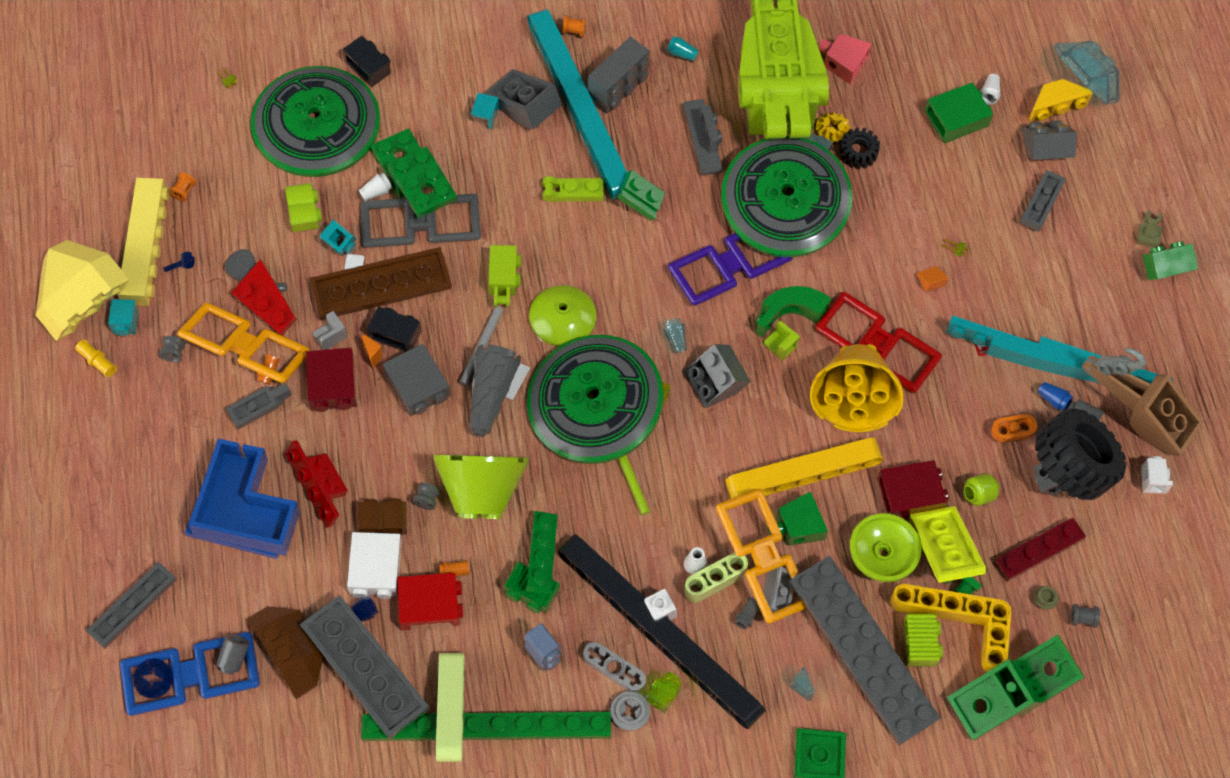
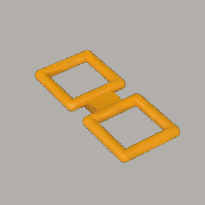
M205 302L178 331L180 338L220 356L226 355L229 350L239 354L240 356L237 361L240 365L280 383H285L305 360L306 351H310L307 346L269 329H263L257 337L249 334L246 331L251 326L250 321L208 302ZM208 312L238 325L221 346L190 332ZM266 339L298 352L282 373L250 359Z
M755 489L717 504L716 511L735 554L738 557L751 554L756 567L747 570L745 576L766 623H774L806 609V606L800 599L796 603L772 612L757 580V576L784 565L791 579L799 574L792 556L785 554L780 557L774 543L782 540V534L763 491ZM756 500L771 535L742 546L727 510Z

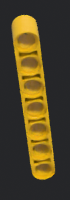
M866 438L737 473L726 478L725 483L731 499L755 489H761L764 496L870 468L880 464L884 459L876 438Z

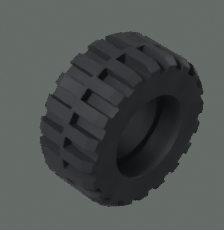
M1076 408L1061 411L1039 430L1035 440V451L1038 452L1037 458L1038 461H1041L1044 472L1049 474V478L1053 483L1056 482L1059 485L1058 488L1062 491H1067L1068 495L1078 497L1080 500H1094L1123 479L1126 470V457L1124 452L1121 451L1122 446L1116 441L1113 432L1106 428L1107 425L1097 420V417L1093 414L1089 415L1087 411Z

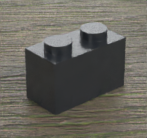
M362 35L342 49L344 61L371 87L391 74V61L385 53L381 54L371 40L368 41Z
M378 306L367 331L368 336L374 341L407 352L414 348L421 333L420 321L411 315L404 316L392 308Z

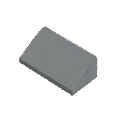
M783 567L767 572L763 593L772 612L789 606L792 602L794 588L789 582L791 577L787 569Z

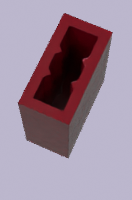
M352 347L306 351L308 402L311 411L325 412L328 409L348 410L351 407H357L355 360Z
M935 460L881 469L877 477L887 514L907 518L910 517V514L945 508L949 501L948 492L946 489H943L941 483L942 471L940 467L937 468Z

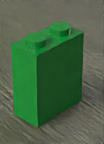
M973 82L929 98L924 110L944 144L989 127L993 117L991 107L986 104L981 91L975 87Z

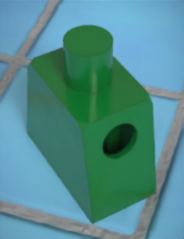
M811 492L783 505L777 511L776 519L778 522L776 523L788 545L825 540L828 530Z

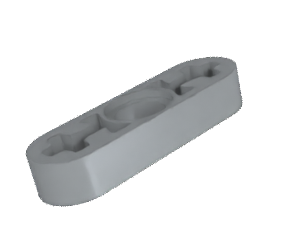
M591 642L585 646L583 659L587 665L628 692L639 693L644 689L646 676L643 671L600 643ZM595 650H598V656L603 660L605 659L606 655L608 656V658L604 662L603 667L600 666L602 660H600L599 658L594 657L593 659H590L589 651L594 652ZM618 662L622 669L619 673H610L607 668L608 664ZM625 669L629 670L627 673L629 677L633 679L636 676L639 677L640 685H630L631 680L626 676H624V680L620 679L623 677Z

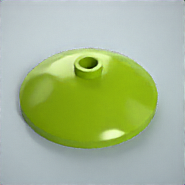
M567 285L553 286L542 291L532 302L529 312L530 324L534 333L542 341L559 347L568 341L588 336L592 333L596 324V308L591 298L582 290ZM560 307H566L567 309H566V310H560L559 308H560Z
M880 513L868 516L855 527L850 538V554L854 564L864 575L876 581L895 582L904 579L914 571L921 557V542L916 530L906 520L896 515ZM879 551H885L887 555L881 556Z

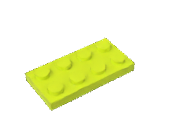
M956 506L910 514V523L920 538L922 549L938 583L986 574V566Z

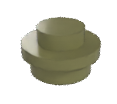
M1042 586L1036 590L1034 601L1039 608L1050 610L1057 605L1058 594L1052 587Z

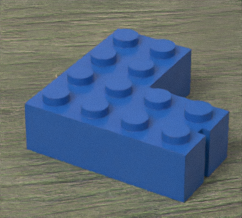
M218 438L189 522L193 535L286 556L300 514L297 501L257 493L268 462L264 448L243 444L242 449L245 457H242L243 453L239 443Z

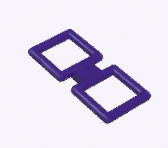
M734 233L727 236L724 240L729 251L719 255L712 245H708L671 262L668 265V269L690 303L696 306L735 288L737 281L733 276L734 274L744 270L748 278L754 279L791 261L793 257H777L753 269L735 243L742 239ZM709 255L726 282L696 296L679 268Z

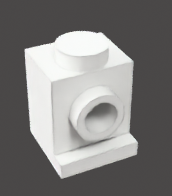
M1159 456L1147 458L1141 466L1143 493L1166 494L1173 486V481H1169L1170 469L1167 467L1166 459Z

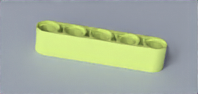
M439 653L436 762H462L464 653Z

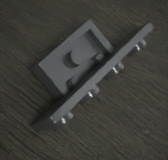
M703 99L684 102L683 108L701 175L721 173L723 168L718 149L719 143H722L721 131L716 129V113H712L710 104L705 105Z

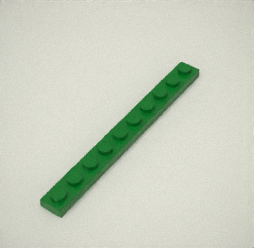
M611 712L463 713V740L611 739ZM437 713L422 714L390 740L369 714H362L361 739L362 741L436 740Z

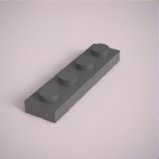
M160 562L156 563L86 630L87 633L104 649L107 648L177 580L176 577Z

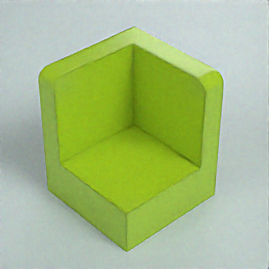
M780 320L776 324L775 331L764 341V346L783 361L798 347L800 336Z

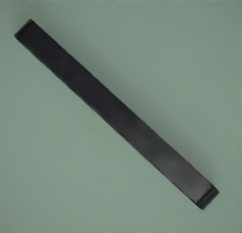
M573 534L557 550L560 558L741 726L749 729L766 712L763 705L668 617L665 616L655 621L644 602L646 597L582 538Z

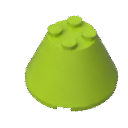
M434 455L433 457L455 513H458V517L477 519L478 514H481V518L501 519V514L504 513L529 463V458L471 455Z

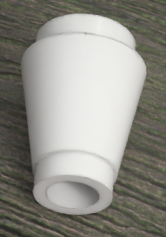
M997 74L988 75L981 89L982 97L987 105L995 104L1001 97L1000 77Z
M382 173L381 175L377 174L358 191L364 201L389 193L388 190L392 189V186L385 174Z
M699 547L693 548L684 559V567L690 574H695L707 567L705 553Z

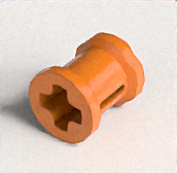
M565 15L562 34L573 33L584 37L586 19H571Z
M180 172L176 184L170 188L169 193L177 200L185 202L188 197L187 194L192 187H195L197 181L191 175Z

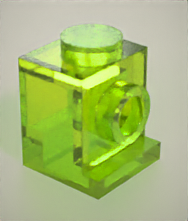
M672 672L665 673L662 679L657 677L650 688L653 691L648 689L645 693V699L665 714L681 691L682 683L680 678Z

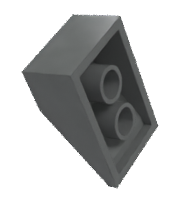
M514 69L484 92L486 95L498 97L499 108L518 124L530 129L539 126L542 121L562 105L555 84Z

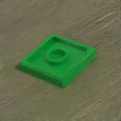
M797 728L794 778H845L846 733Z

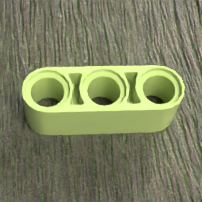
M733 553L691 575L685 583V598L692 603H697L741 580L745 576L748 567L747 558L745 556L738 557ZM737 563L742 569L734 570L731 564ZM717 574L722 580L714 581L710 576ZM697 585L701 588V591L693 592L689 587Z

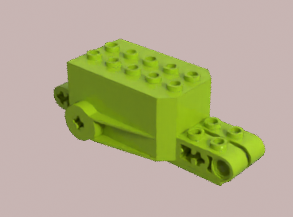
M750 0L752 17L745 23L738 77L740 108H746L748 134L765 135V139L786 138L787 134L789 138H810L818 106H827L829 99L828 76L810 22L798 13L797 0Z

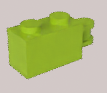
M490 245L489 295H494V306L506 304V307H510V295H516V287H521V274H517V267H521V254H517V246Z

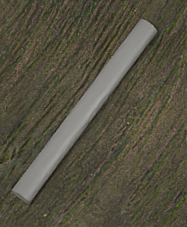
M495 307L459 381L461 385H468L475 370L476 349L479 345H483V350H485L503 313L502 308Z

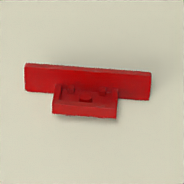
M294 440L285 452L286 459L291 464L297 479L307 492V496L317 510L319 518L323 521L326 528L332 527L339 517V513L331 499L345 496L348 490L327 453L307 458L299 442Z

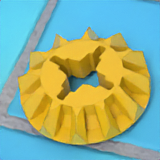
M834 111L829 114L825 112L823 116L818 118L816 123L818 135L828 142L842 141L844 134L850 130L848 119H845L843 114H835ZM830 122L833 125L837 124V129H834V127H829Z

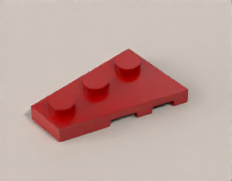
M261 259L231 292L282 336L297 320Z

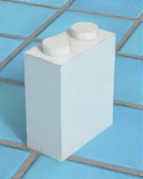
M352 532L347 582L349 595H353L356 598H366L367 595L377 596L380 599H390L392 596L398 597L397 577H399L402 548L400 534Z

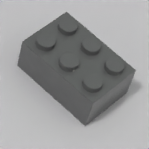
M631 36L588 75V92L595 106L605 114L609 113L612 109H616L625 96H630L639 83H643L649 75L650 50Z

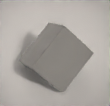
M334 311L326 315L327 324L313 332L314 338L323 350L329 349L347 338L346 329Z

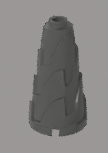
M489 344L487 350H483V345H479L476 349L469 429L472 430V434L475 436L485 437L486 434H490L503 400L509 392L512 380L520 366L521 356L519 355L515 359L516 352L510 349Z

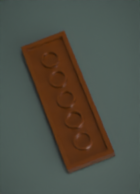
M441 247L310 278L320 320H325L326 315L332 311L337 316L452 289Z

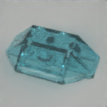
M1065 41L1053 45L1060 58L1106 105L1119 101V69L1114 65V61L1101 51V47L1096 42Z

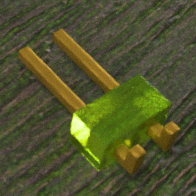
M224 67L222 68L228 75L227 78H224L219 70H216L223 79L222 83L226 88H231L234 84L237 85L235 76L233 74L230 75Z
M944 238V241L958 247L954 249L944 244L941 246L954 251V255L961 257V255L966 256L967 252L963 253L964 249L968 251L969 247L966 248L965 243L960 241L957 244Z

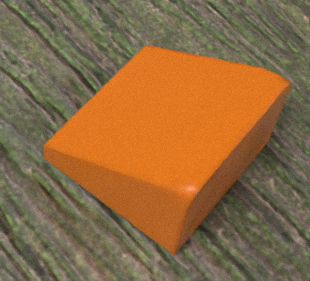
M937 266L916 274L926 292L943 287L948 281L947 275Z
M363 334V346L373 368L383 358L382 347L373 339Z

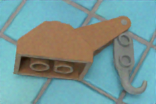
M1126 348L1125 352L1132 354L1137 360H1132L1126 355L1102 356L1099 359L1089 356L1082 365L1083 369L1132 411L1129 424L1139 437L1169 455L1181 456L1204 421L1168 375H1156L1150 384L1131 375L1133 371L1146 366L1145 357L1139 351L1132 348Z

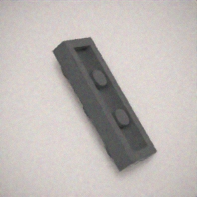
M1046 170L1019 223L1040 232L1066 178Z

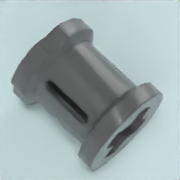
M1078 604L1072 605L1070 614L1071 625L1076 626L1079 623L1091 625L1093 628L1098 627L1100 618L1099 607L1085 608L1079 607Z

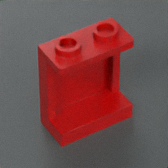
M456 573L397 577L401 631L411 630V625L453 622L454 626H459V618H463V603L458 604V595H462V583L457 581Z

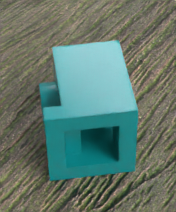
M334 219L319 236L342 256L345 253L350 254L356 247V243H354L356 238ZM344 237L345 240L339 244L338 239Z

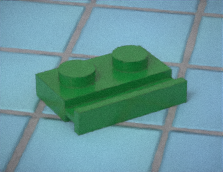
M633 170L628 171L620 189L621 193L617 198L649 220L656 219V212L659 211L665 192Z

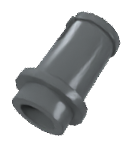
M748 598L741 612L735 615L734 622L738 627L747 629L752 626V620L760 609L756 599Z

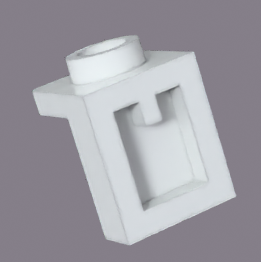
M666 589L645 598L644 602L655 621L665 616L670 620L678 617L677 610Z

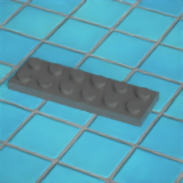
M340 595L300 624L306 635L389 740L429 710L428 704Z

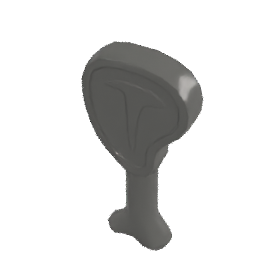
M240 249L232 254L225 264V271L228 276L241 282L256 265L253 253L246 249ZM276 282L280 292L287 291V284L285 282Z

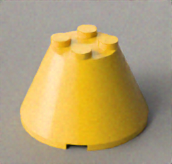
M870 344L843 346L840 352L816 375L810 388V401L816 414L822 420L825 418L833 423V427L848 432H869L888 425L889 420L894 416H898L903 406L904 392L899 379L877 352L876 347Z

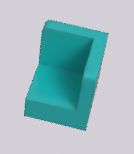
M477 93L471 115L488 120V128L493 129L499 111L498 97Z

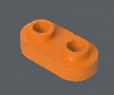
M1028 414L999 418L991 427V435L998 442L1027 439L1032 437L1037 430V421ZM1020 426H1025L1027 430H1022ZM999 430L1005 431V434H1001Z

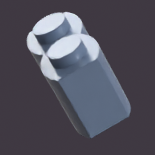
M540 623L525 635L524 641L526 643L524 647L543 671L546 669L550 671L560 663L561 646L543 623Z

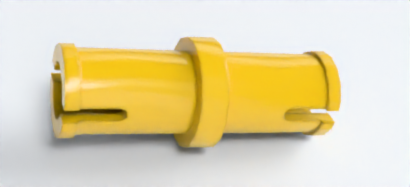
M84 339L77 343L75 350L87 359V363L91 367H96L108 378L115 374L117 366L105 358V354L101 350H96Z

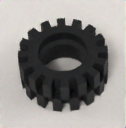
M859 127L855 128V131L850 129L842 138L839 153H841L840 158L844 159L845 164L849 162V167L851 168L857 165L856 169H860L863 165L865 169L868 167V164L872 166L877 159L880 141H877V135L872 136L873 132L871 130L867 133V128H863L862 131H859ZM852 145H864L868 151L865 153L856 152L852 149Z

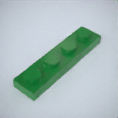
M534 511L526 592L550 595L558 514Z

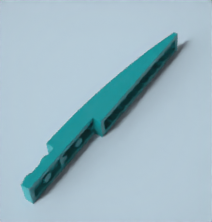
M953 315L947 326L946 333L951 334L955 338H963L979 346H988L987 355L1045 372L1100 383L1088 374L1082 365L1089 356L1099 359L1102 357L1101 355L1043 336L1036 343ZM1144 369L1135 370L1131 373V375L1150 384L1156 375H1160Z

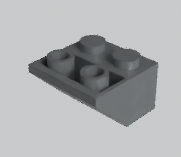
M1053 120L1050 121V124L1029 122V125L1022 126L1027 155L1033 160L1076 157L1077 132L1070 128L1069 125H1065L1063 121Z
M713 344L684 370L705 408L736 395L751 382L730 345Z

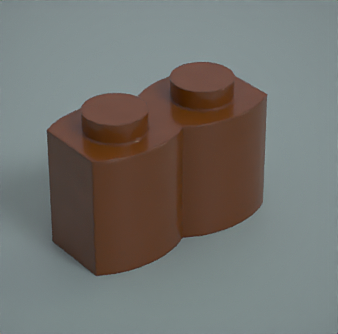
M391 498L386 502L366 499L364 502L358 503L359 533L406 535V501H402L399 498Z

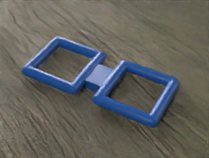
M250 632L234 634L244 637L249 641L245 655L249 679L210 688L204 651L221 648L225 637L196 643L193 647L195 660L180 662L179 651L176 648L121 660L120 670L127 714L133 716L182 705L186 702L185 689L200 686L201 697L204 699L257 688L260 685V678L252 634ZM170 659L175 696L136 705L131 668Z

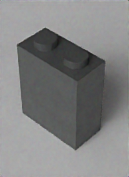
M423 343L383 363L384 374L410 417L415 414L424 413L428 407L434 404H441L451 396L449 384Z

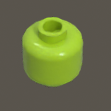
M988 473L970 477L967 479L963 489L964 496L968 502L975 506L991 503L999 495V483Z

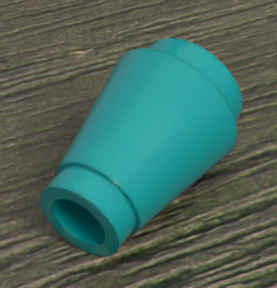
M673 36L666 51L670 52L672 56L694 62L699 50L680 36Z

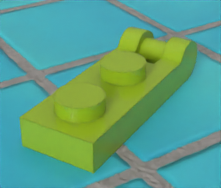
M546 176L542 179V185L545 188L543 191L544 201H603L604 199L603 178H554ZM553 188H560V191H554Z

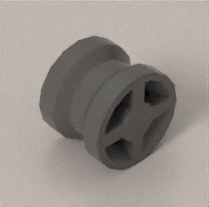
M165 336L162 340L163 348L160 350L159 356L169 362H180L183 357L181 351L185 348V341L176 336Z
M419 483L417 487L418 494L413 497L412 502L420 508L434 510L436 506L435 499L439 497L441 490L429 483Z

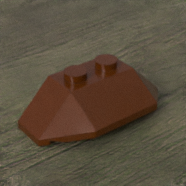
M267 606L246 619L295 699L317 687L324 656L301 628L300 624L306 619L300 610Z

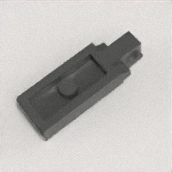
M286 383L276 388L265 386L227 407L226 410L239 430L279 408L283 401L292 394Z

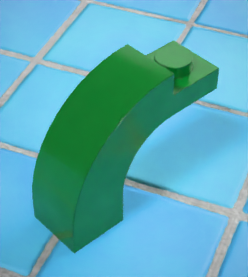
M790 286L779 289L762 302L761 314L755 322L757 325L755 334L763 338L775 321L787 314H798L817 324L828 310L832 298L810 287Z

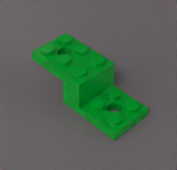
M409 128L370 145L372 153L399 198L405 197L417 218H421L457 201L456 193L428 147L421 148ZM397 152H403L405 153V156L402 158H396L394 157V154ZM425 187H430L433 189V191L429 194H425L422 192V189Z
M1055 635L1020 658L1004 661L947 698L971 739L976 740L1012 717L1027 714L1086 677L1060 635ZM1050 661L1054 662L1057 667L1056 673L1052 676L1047 675L1044 670L1046 663ZM979 699H983L987 703V710L984 713H979L975 708V704Z

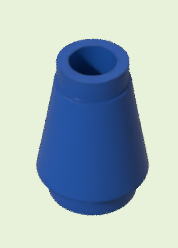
M1044 382L1038 390V393L1057 411L1068 409L1074 399L1070 391Z

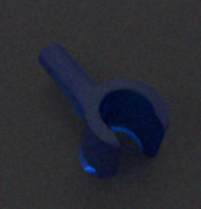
M183 252L181 254V261L165 266L163 269L165 272L178 267L191 269L194 266L195 257L192 256L191 252Z

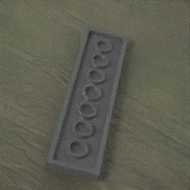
M831 556L826 557L789 581L898 745L906 742L940 719L930 701Z

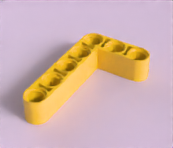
M900 584L894 589L890 598V604L896 611L910 614H936V618L984 626L981 666L986 672L1008 659L1011 607L1006 601L910 584ZM897 595H905L908 601L903 602L899 600ZM926 598L930 600L932 605L927 606L923 604L921 599ZM945 602L952 603L955 609L947 608ZM969 606L976 607L979 613L971 612ZM993 610L1000 611L1003 617L995 616ZM991 633H997L1001 640H995ZM993 655L997 657L999 660V664L993 663L989 659V656Z

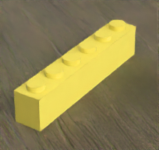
M136 178L121 269L129 281L124 290L117 295L119 299L135 300L137 306H149L150 298L154 297L153 278H156L158 273L156 258H160L159 239L163 238L162 220L166 219L165 201L169 200V188L165 186L163 179Z

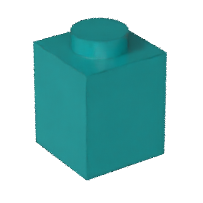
M112 299L108 324L113 334L119 336L136 334L139 309L135 300Z

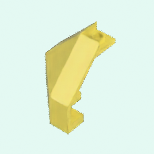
M65 240L49 248L43 259L36 316L53 338L59 341L74 333L80 321L99 312L105 300L122 292L129 279L108 253Z

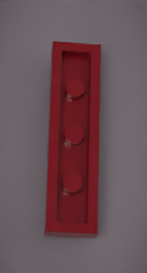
M1071 518L995 559L994 564L1006 582L1083 541L1087 536L1075 519Z

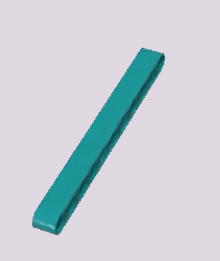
M545 9L527 15L528 25L593 162L601 178H603L604 185L611 199H617L621 193L620 189L627 170L549 10Z

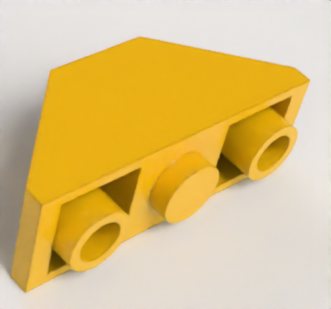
M1065 79L1044 84L1029 120L1030 122L1042 121L1049 116L1062 115L1076 108L1082 109L1088 105L1093 93L1090 89Z

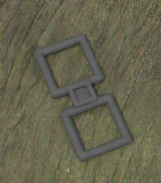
M459 194L457 195V201L451 203H470L472 232L437 234L435 211L417 218L406 198L363 201L360 204L362 245L365 248L412 245L415 243V231H428V240L431 243L479 240L481 238L478 195ZM405 208L406 236L371 239L369 209Z

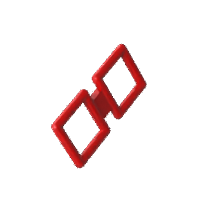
M841 292L815 325V330L840 347L854 345L826 327L844 302L874 320L857 344L875 346L877 352L885 360L900 338L931 357L913 382L892 370L903 388L911 393H916L941 360L942 354L901 327L897 328L891 335L881 328L886 320L883 315L847 292Z

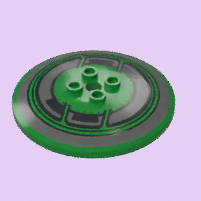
M328 66L298 68L276 78L259 95L251 115L252 135L261 154L275 167L290 174L304 177L333 175L355 165L370 151V145L375 143L380 129L379 106L370 88L355 75L342 69ZM313 112L320 113V116L317 118L309 117Z
M789 136L783 139L764 138L743 149L729 165L723 179L721 191L722 208L725 217L737 236L752 248L778 257L805 256L829 245L845 227L850 216L853 200L849 176L836 156L814 141L806 138H789ZM789 187L794 193L787 196L782 193V189Z
M612 335L583 336L559 346L539 365L532 377L527 394L529 420L540 441L554 454L569 461L583 464L610 462L624 457L638 448L656 427L664 403L661 376L653 360L636 344ZM591 390H598L599 395L596 398L590 399L587 397Z

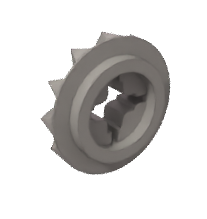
M624 692L614 699L610 712L613 722L620 729L631 732L632 730L641 729L647 723L650 716V707L647 700L641 694ZM626 705L631 709L637 708L634 712L635 720L630 715L623 716L626 712Z

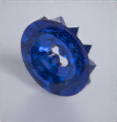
M156 658L147 659L139 664L132 675L134 678L133 686L140 695L147 698L163 696L169 691L173 683L170 666L165 661ZM152 671H155V676L162 678V681H155L151 686L150 681L143 677L151 675Z

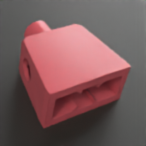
M839 34L834 43L822 39L818 48L819 51L826 54L825 68L851 84L867 60L872 44Z

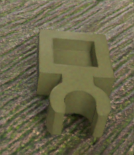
M1147 210L1143 218L1144 222H1141L1139 225L1136 244L1150 248L1160 245L1163 227L1157 225L1162 219V213H1159L1156 219L1150 217V210Z

